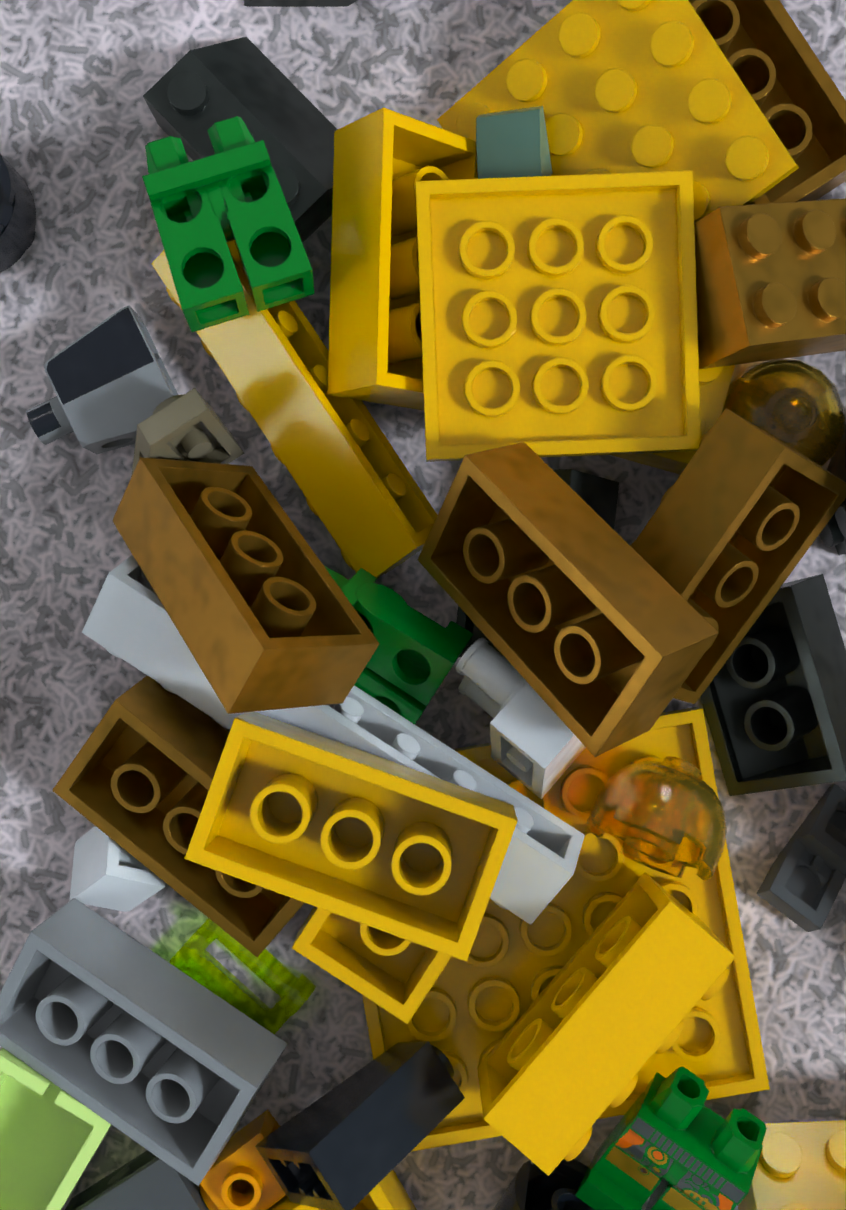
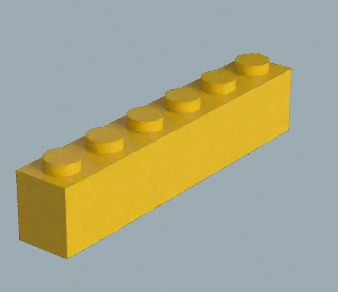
M234 240L227 242L244 291L249 315L196 331L201 338L202 346L208 355L216 361L236 391L238 401L250 412L270 442L271 449L276 458L286 466L305 495L309 508L321 519L341 549L342 557L348 566L355 570L356 573L360 568H363L376 578H379L423 548L437 518V513L362 400L327 395L329 351L296 301L294 300L257 312ZM163 250L151 265L165 284L166 291L171 300L181 308L165 250Z

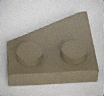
M193 388L184 395H175L164 400L155 408L153 415L137 424L132 475L140 457L229 464L243 455L244 452L230 430L196 388Z

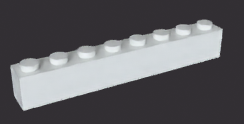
M131 555L110 571L82 633L103 646L113 656L131 664L160 683L164 689L177 694L214 718L222 727L230 730L234 718L242 713L228 714L134 556ZM355 685L341 704L254 711L513 805L518 821L490 899L499 907L509 910L530 925L573 876L585 837L583 833Z

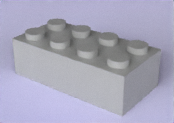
M74 898L30 932L0 992L1 1047L197 1186L200 1185L231 1139L288 1045L285 1041Z

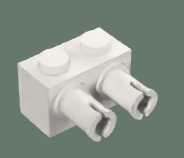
M483 637L479 638L467 649L456 666V672L461 676H465L458 687L459 692L469 697L494 718L490 722L491 757L542 799L586 747L510 662L490 646L486 639Z

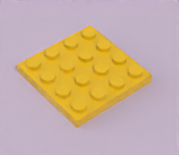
M572 0L437 119L444 130L476 141V118L480 114L543 106L553 172L551 176L693 170L694 223L718 207L751 204L799 168L689 0Z
M693 170L415 181L426 462L461 461L467 454L525 442L539 457L689 452L698 450L701 442Z

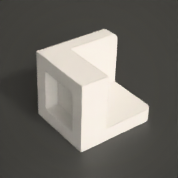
M94 826L76 841L70 900L74 898L86 905L127 912L165 887L163 880L98 827Z

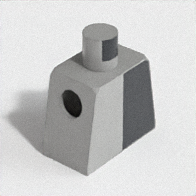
M128 305L46 362L44 365L45 372L57 396L27 410L26 413L31 427L44 445L74 432L83 448L95 454H100L135 444L137 424L153 415V411L161 402L178 395L143 320Z

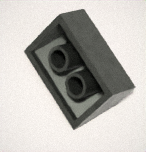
M247 37L190 50L143 95L157 124L168 136L181 138L186 154L193 161L214 155L207 129L216 122L236 116L241 117L254 141L264 140L271 165L283 191L302 243L332 215L334 131L338 129Z
M823 574L782 584L701 695V701L729 796L846 781V649Z

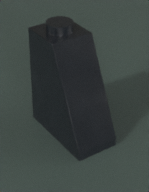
M429 1041L400 1042L270 1133L255 1147L290 1202L325 1210H352L465 1097L452 1078L454 1070L450 1061L441 1050L431 1045Z

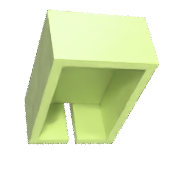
M4 1048L0 1050V1210H62L112 1125Z

